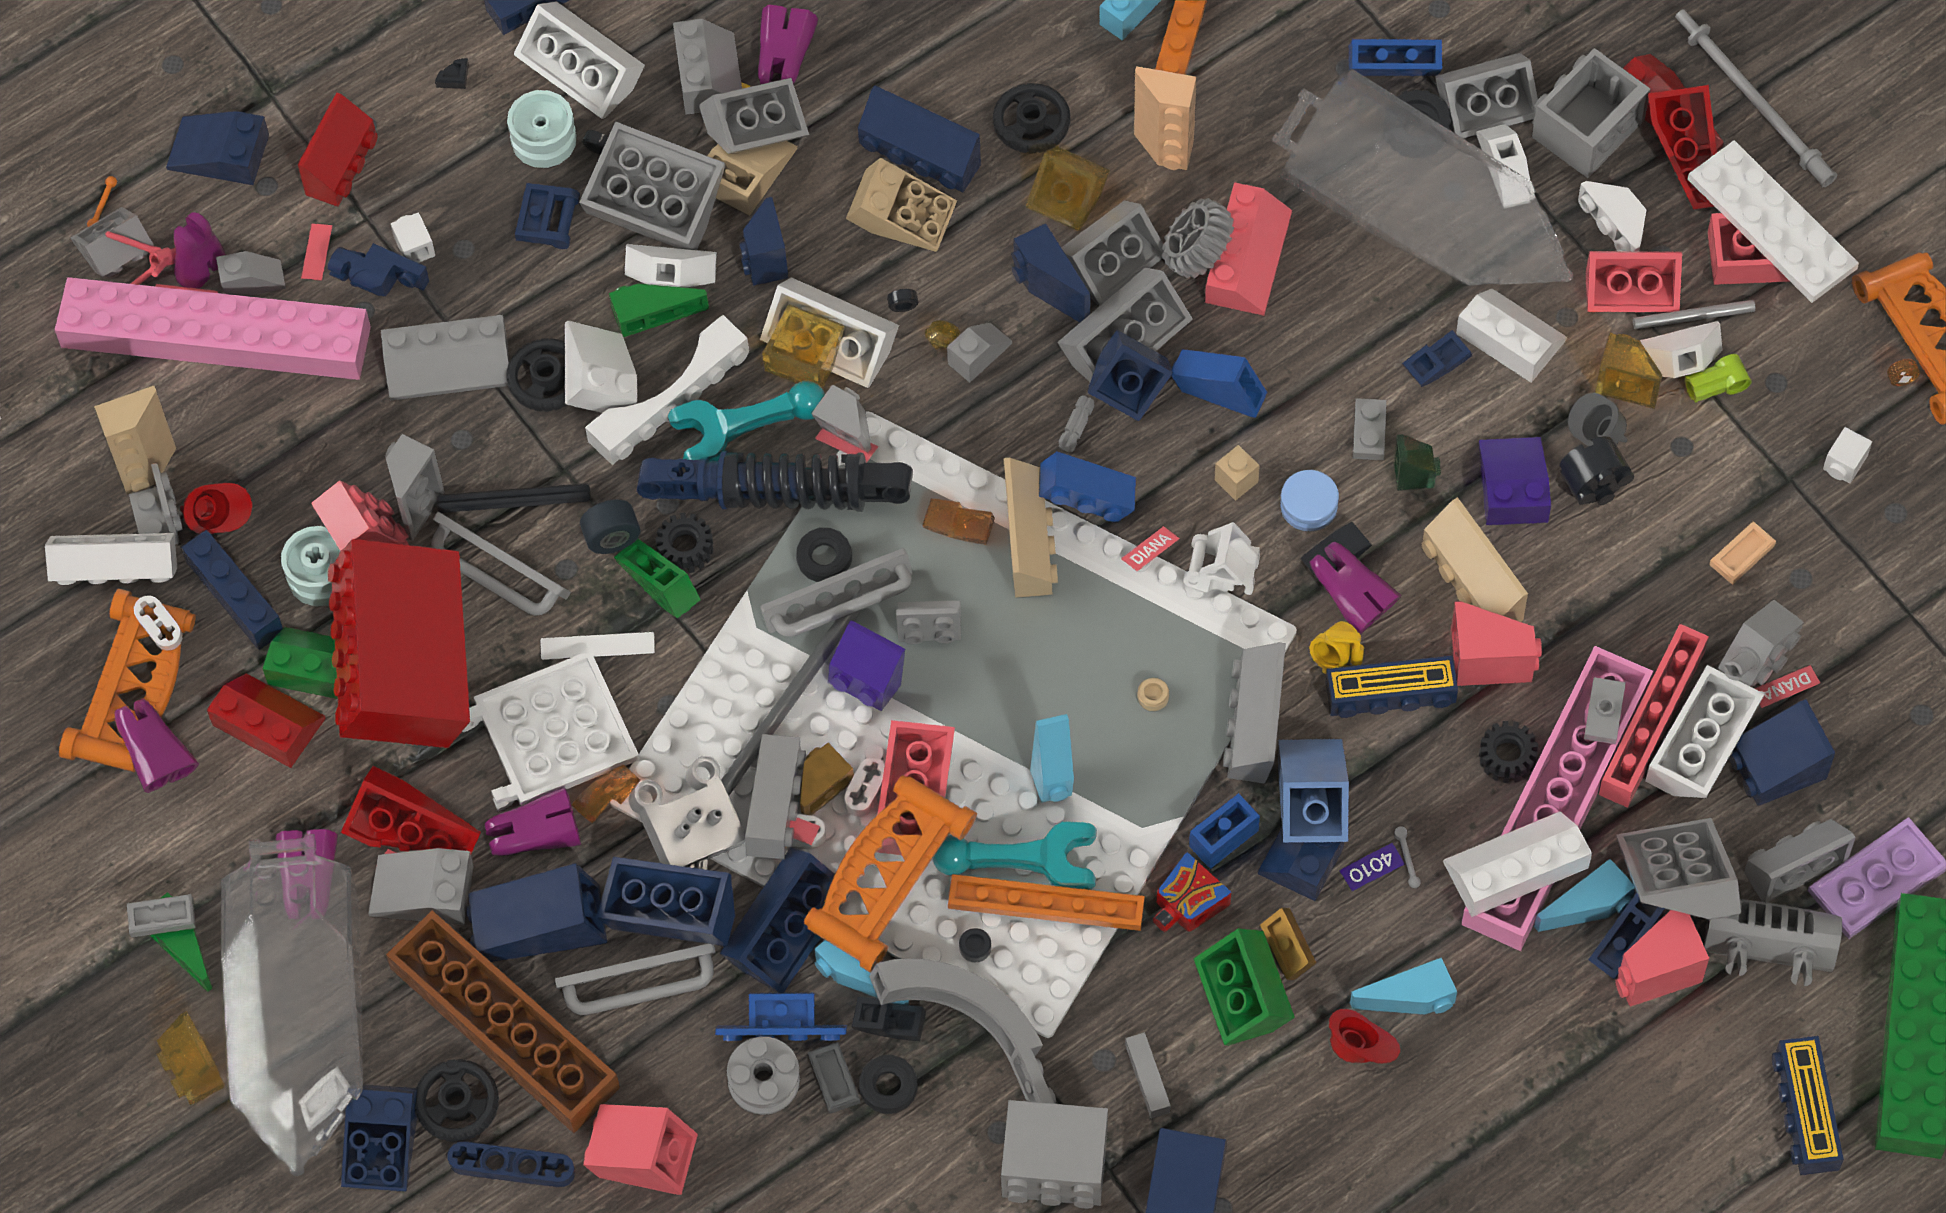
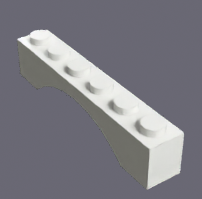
M722 315L700 333L698 347L691 363L672 386L642 403L626 407L608 408L585 427L588 442L612 465L619 459L627 458L637 444L642 440L650 439L659 426L665 421L669 422L667 416L671 409L697 400L701 396L702 391L710 384L718 383L724 377L725 372L732 366L741 364L749 353L748 338Z

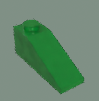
M635 284L632 286H621L609 293L611 309L623 338L709 310L707 293L704 289Z
M637 539L632 545L614 556L616 562L650 597L675 618H679L682 614L688 612L692 606L701 600L688 574L641 540Z
M167 892L161 898H168L172 896ZM195 928L149 935L207 992L212 989Z

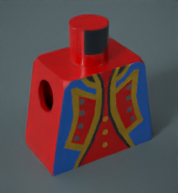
M1187 852L1157 891V904L1162 910L1153 917V921L1163 932H1167L1176 922L1186 931H1193L1231 904V891Z

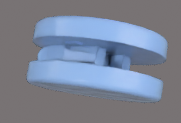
M1316 470L1299 471L1290 476L1283 485L1280 502L1282 515L1296 529L1302 531L1323 529L1336 516L1339 492L1335 482L1328 475Z

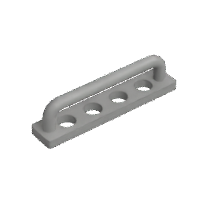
M440 512L436 513L433 520L440 523L431 540V548L447 550L444 548V541L449 532L453 531L547 588L548 591L541 602L534 603L460 558V571L462 574L534 616L547 613L559 596L565 600L569 597L571 592L449 517Z
M901 548L761 605L760 608L766 628L770 633L777 631L784 636H797L904 592L910 586L911 575L913 574L907 552L904 548ZM882 568L887 569L882 576L877 578L873 577L874 573L877 570ZM858 580V583L853 588L844 589L848 582ZM829 592V595L824 600H815L820 593ZM855 593L862 594V596L850 600ZM801 604L796 611L786 612L791 605Z
M714 944L700 945L555 978L557 989L562 988L566 1005L573 1013L578 1015L599 1013L696 991L706 987L714 975L711 954L716 953ZM699 958L701 973L694 978L588 1002H580L577 998L575 985Z

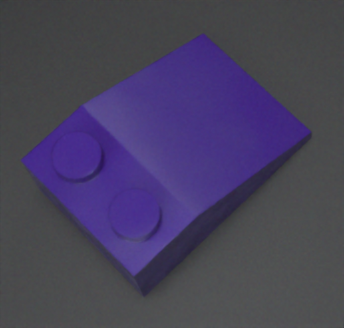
M1541 437L1479 440L1486 525L1548 523L1551 497Z

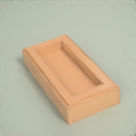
M1753 521L1710 560L1709 565L1733 585L1775 546L1776 540Z

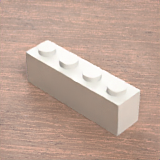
M174 533L50 536L45 544L48 581H57L60 585L73 584L79 580H88L91 584H101L107 582V580L118 579L121 583H133L138 581V579L165 582L169 578H173L177 570Z

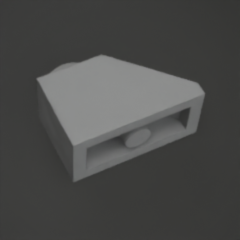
M248 251L216 257L224 294L252 296L286 289L282 265L279 259Z
M991 323L968 327L947 346L948 365L970 383L1012 344V340Z
M832 384L811 414L821 428L868 453L871 449L866 411L859 402V395L847 387L842 390Z

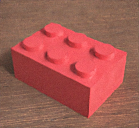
M1722 213L1711 214L1708 239L1714 285L1790 282Z

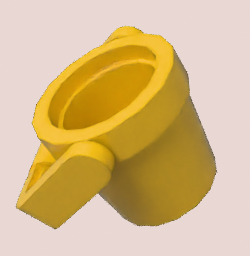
M1344 621L1335 623L1324 633L1317 635L1309 646L1313 660L1322 668L1324 674L1330 668L1351 666L1346 665L1350 656L1352 666H1358L1363 663L1364 646L1361 645V635L1351 624Z

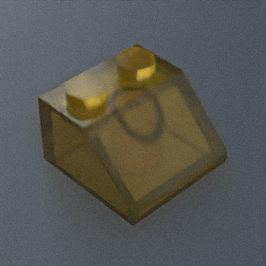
M1056 146L1044 153L1025 207L1080 231L1102 194L1110 170Z
M789 304L762 352L765 371L795 383L812 381L823 388L834 368L844 332V325Z
M1610 333L1600 364L1595 393L1655 409L1662 373L1641 341L1635 340L1626 334L1616 335Z
M188 1012L181 1013L157 1040L161 1052L156 1055L164 1071L172 1070L175 1079L170 1082L178 1097L185 1096L189 1104L192 1105L225 1088V1085Z

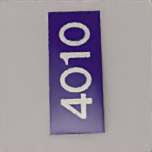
M1393 843L1339 871L1350 889L1354 891L1405 865Z

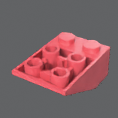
M339 480L311 503L340 551L344 550L351 539L409 545L406 540L409 536L405 529L394 521L392 517L394 511L384 499L381 501L376 499L370 492H362L356 485L350 486Z

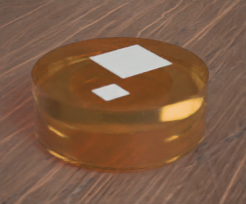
M1903 359L1892 364L1887 370V375L1893 386H1904L1915 381L1919 377L1920 371L1914 360Z

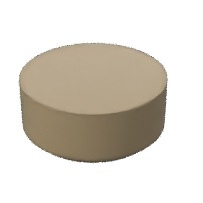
M1158 678L1144 680L1138 687V702L1148 711L1163 709L1169 701V688L1167 684Z

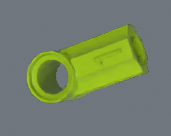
M1737 354L1727 355L1718 360L1713 367L1685 376L1687 393L1694 402L1724 392L1728 395L1738 394L1747 389L1752 383Z

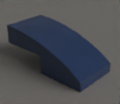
M1451 330L1431 347H1428L1426 344L1402 364L1419 385L1423 387L1454 370L1472 357V353L1455 332Z

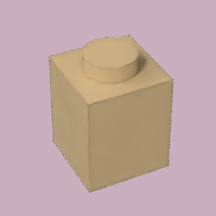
M1239 445L1215 463V481L1235 501L1258 483L1259 464Z

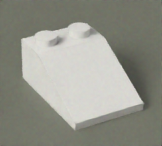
M566 321L565 404L603 413L608 408L634 405L637 402V374L622 334Z

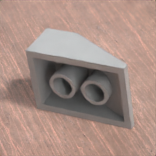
M435 848L378 855L368 915L371 917L421 921L433 910L447 924L464 925L469 899L468 893H470L474 868L470 851Z

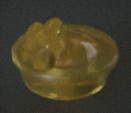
M942 320L932 322L925 330V337L936 350L939 347L947 348L960 335V330L954 324Z

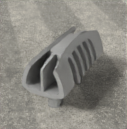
M1740 899L1741 914L1731 915L1726 919H1707L1704 938L1705 950L1707 953L1728 956L1726 971L1730 975L1734 963H1738L1739 976L1744 975L1747 972V959L1793 966L1791 981L1795 985L1800 973L1803 974L1804 986H1808L1812 983V969L1833 972L1842 936L1841 916L1797 907Z

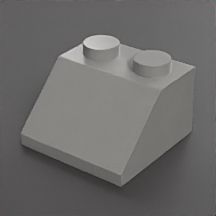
M123 207L70 237L94 272L102 277L105 275L111 277L119 273L123 269L122 265L130 260L138 261L149 253L106 237L105 233L107 231L154 246L137 215Z

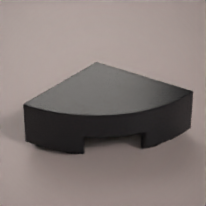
M468 58L454 60L453 64L447 66L444 70H440L435 80L436 88L466 89L469 67Z

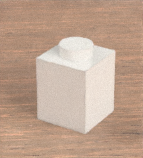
M419 212L413 215L402 216L397 221L391 223L394 239L403 257L419 263L435 256L432 240Z
M1844 427L1827 454L1823 470L1827 471L1833 478L1844 480L1851 484L1868 457L1872 441Z

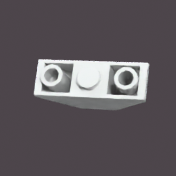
M1506 124L1477 131L1478 141L1504 209L1533 202L1527 159L1517 133Z
M1589 181L1581 183L1578 202L1583 211L1593 216L1599 230L1604 235L1608 234L1613 240L1617 251L1639 252L1646 216V208L1626 187Z
M627 244L625 275L644 284L687 288L715 283L717 252Z
M1718 321L1630 343L1633 370L1636 373L1670 378L1704 371L1723 350L1720 323Z

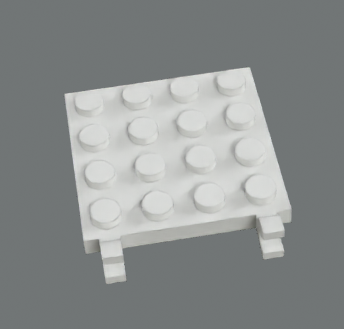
M591 650L474 696L476 705L469 707L470 723L462 731L466 732L477 726L480 721H483L511 784L491 791L498 812L511 806L515 800H519L520 805L523 806L560 788L566 787V789H569L639 760V754Z

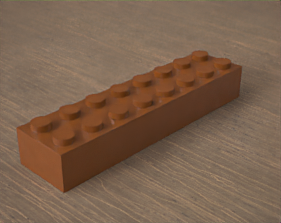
M433 910L386 954L390 969L573 1133L599 1110L600 1104H605L620 1089L617 1074Z

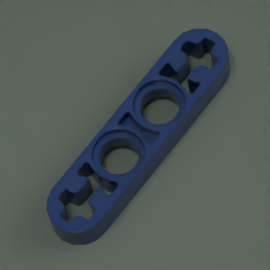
M458 1142L448 1151L449 1165L455 1173L460 1175L552 1187H565L575 1177V1167L572 1159L564 1154L472 1142ZM462 1152H467L470 1159L478 1160V1153H482L480 1156L481 1167L477 1168L476 1161L469 1159L464 1161V1165H459L455 1157H461ZM493 1155H500L504 1158V1164L500 1169L491 1170L486 1166L487 1159ZM525 1159H532L537 1163V1167L534 1172L524 1174L519 1171V1164ZM546 1161L548 1169H558L559 1164H564L565 1170L568 1172H562L561 1177H556L555 1171L545 1169V1176H541L543 1172L542 1162Z

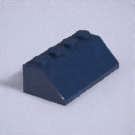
M876 85L873 86L858 126L859 144L870 152H878L887 156L895 164H904L914 169L920 176H929L939 181L948 189L964 192L981 166L980 134Z
M790 847L785 855V859L781 860L729 938L728 945L724 946L719 954L739 970L776 993H784L821 938L808 929V926L804 924V920L813 907L822 909L835 873L812 854Z
M613 857L597 918L612 930L727 946L735 918L731 874Z

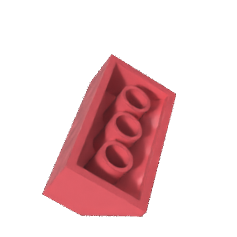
M1234 182L1227 206V211L1231 213V217L1234 219L1232 225L1234 231L1230 234L1232 240L1227 243V251H1223L1220 256L1221 260H1217L1214 263V267L1210 268L1206 283L1205 303L1264 316L1292 210L1264 188Z
M891 720L878 814L897 798V793L893 792V788L902 775L910 776L941 796H946L955 727ZM910 812L903 813L900 816V823L895 824L893 827V832L896 835H922L914 815ZM891 838L885 839L882 843L883 849L877 851V853L902 855L896 841Z

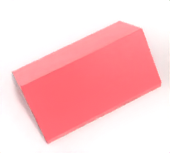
M1589 251L1586 268L1587 311H1680L1682 252Z

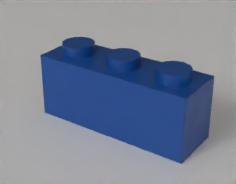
M1352 39L1349 44V76H1437L1442 70V40Z
M1055 452L1040 463L1039 497L1051 500L1052 503L1057 505H1067L1076 508L1082 513H1092L1101 516L1111 522H1118L1135 511L1136 477L1060 452Z

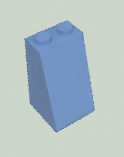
M1342 739L1278 740V775L1283 843L1348 842L1349 781Z

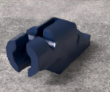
M374 243L366 255L339 247L334 251L328 263V270L331 271L329 273L330 276L343 282L349 278L351 286L359 287L384 297L390 292L397 279L406 287H416L423 291L429 283L426 266Z

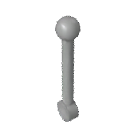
M1402 826L1397 827L1394 836L1401 844L1410 876L1408 884L1412 888H1417L1420 886L1421 880L1415 874L1407 846V830Z

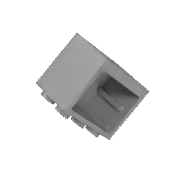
M1593 48L1587 56L1581 55L1577 59L1573 70L1568 75L1563 74L1559 77L1554 85V89L1548 95L1544 93L1535 104L1536 114L1532 121L1534 125L1532 138L1582 175L1589 178L1645 120L1649 100L1648 93H1650L1651 89Z
M1009 1100L1001 1170L1002 1197L1016 1203H1024L1027 1200H1040L1042 1204L1050 1206L1060 1205L1061 1202L1074 1203V1206L1084 1209L1092 1208L1094 1205L1101 1206L1108 1132V1108Z

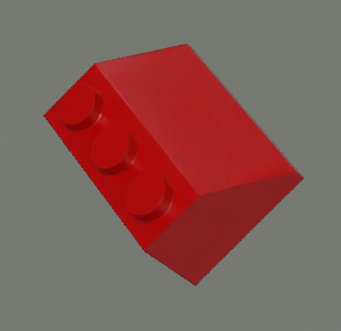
M337 92L298 163V169L306 196L338 207L343 197L346 198L352 188V180L356 173L359 174L362 171L365 156L369 149L372 150L374 148L378 134L375 131L373 119L345 96Z
M247 673L225 684L207 708L209 718L214 727L289 768H292L326 719L325 715Z

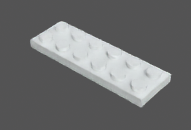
M1735 140L1689 173L1688 180L1811 303L1858 269L1859 262Z

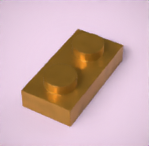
M1290 908L1279 909L1260 924L1286 980L1297 979L1316 964Z

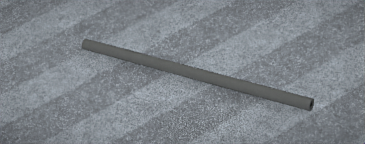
M855 593L850 600L860 597L862 594ZM862 609L835 620L721 779L728 796L759 755L762 734L773 735L840 642L851 620L855 621Z

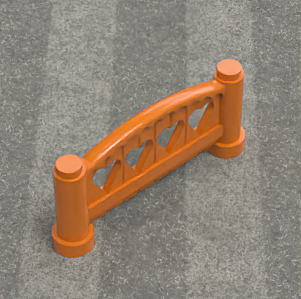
M1919 252L1873 272L1863 271L1852 277V286L1857 298L1862 303H1868L1878 298L1938 391V394L1930 397V409L1938 423L1941 425L1946 424V350L1935 348L1943 334L1946 333V326L1920 325L1929 309L1938 310L1940 319L1946 322V287L1930 274L1929 270L1933 269L1931 257L1926 252ZM1920 285L1924 288V294L1930 297L1931 302L1919 303L1905 301L1904 299L1912 286Z
M117 589L113 596L110 618L121 622L82 729L67 727L63 733L59 747V757L73 761L77 757L135 772L123 738L119 737L108 724L115 721V710L127 706L118 695L137 689H144L146 691L144 699L154 707L160 717L163 716L177 679L181 644L173 650L166 651L162 649L158 655H151L138 639L149 637V634L138 622L134 614V606L139 598L132 596L131 591ZM162 604L176 621L182 633L192 632L196 620L195 614H192L190 610ZM144 606L143 610L145 613L142 617L147 614L153 622L158 619L153 610L155 607ZM164 625L159 627L161 633L166 636L168 641L173 639L172 632L174 630L169 632ZM148 661L155 662L156 668L151 671L152 679L148 683L140 682L127 668ZM131 710L136 720L138 721L135 711Z
M902 775L893 788V792L897 793V798L886 806L862 830L848 849L834 875L822 909L813 907L804 920V924L808 926L810 931L860 961V967L870 973L877 963L882 962L888 950V945L878 940L946 837L951 834L957 839L962 840L973 826L977 817V812L967 806L959 807L910 776ZM910 812L914 815L922 835H896L893 832V827L895 824L900 823V816L903 813ZM891 838L896 841L904 861L880 862L876 860L875 853L883 849L882 843L885 839ZM868 865H875L879 869L887 888H861L857 885V880L865 875L864 871ZM856 891L860 894L869 914L844 915L840 913L839 907L842 903L847 902L846 898L850 892Z

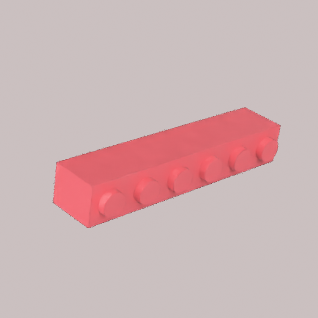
M1679 624L1602 779L1599 791L1600 796L1624 807H1629L1705 653L1709 636Z

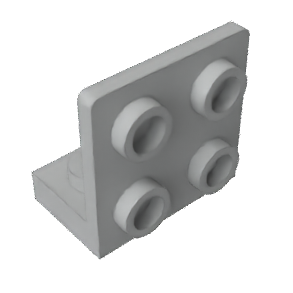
M157 463L151 464L157 487L129 494L138 533H174L175 544L180 543L178 531H182L183 527L176 509V500L172 486H170L167 472L161 473Z
M960 601L898 602L896 619L899 642L920 644L923 641L951 643L954 640H961Z

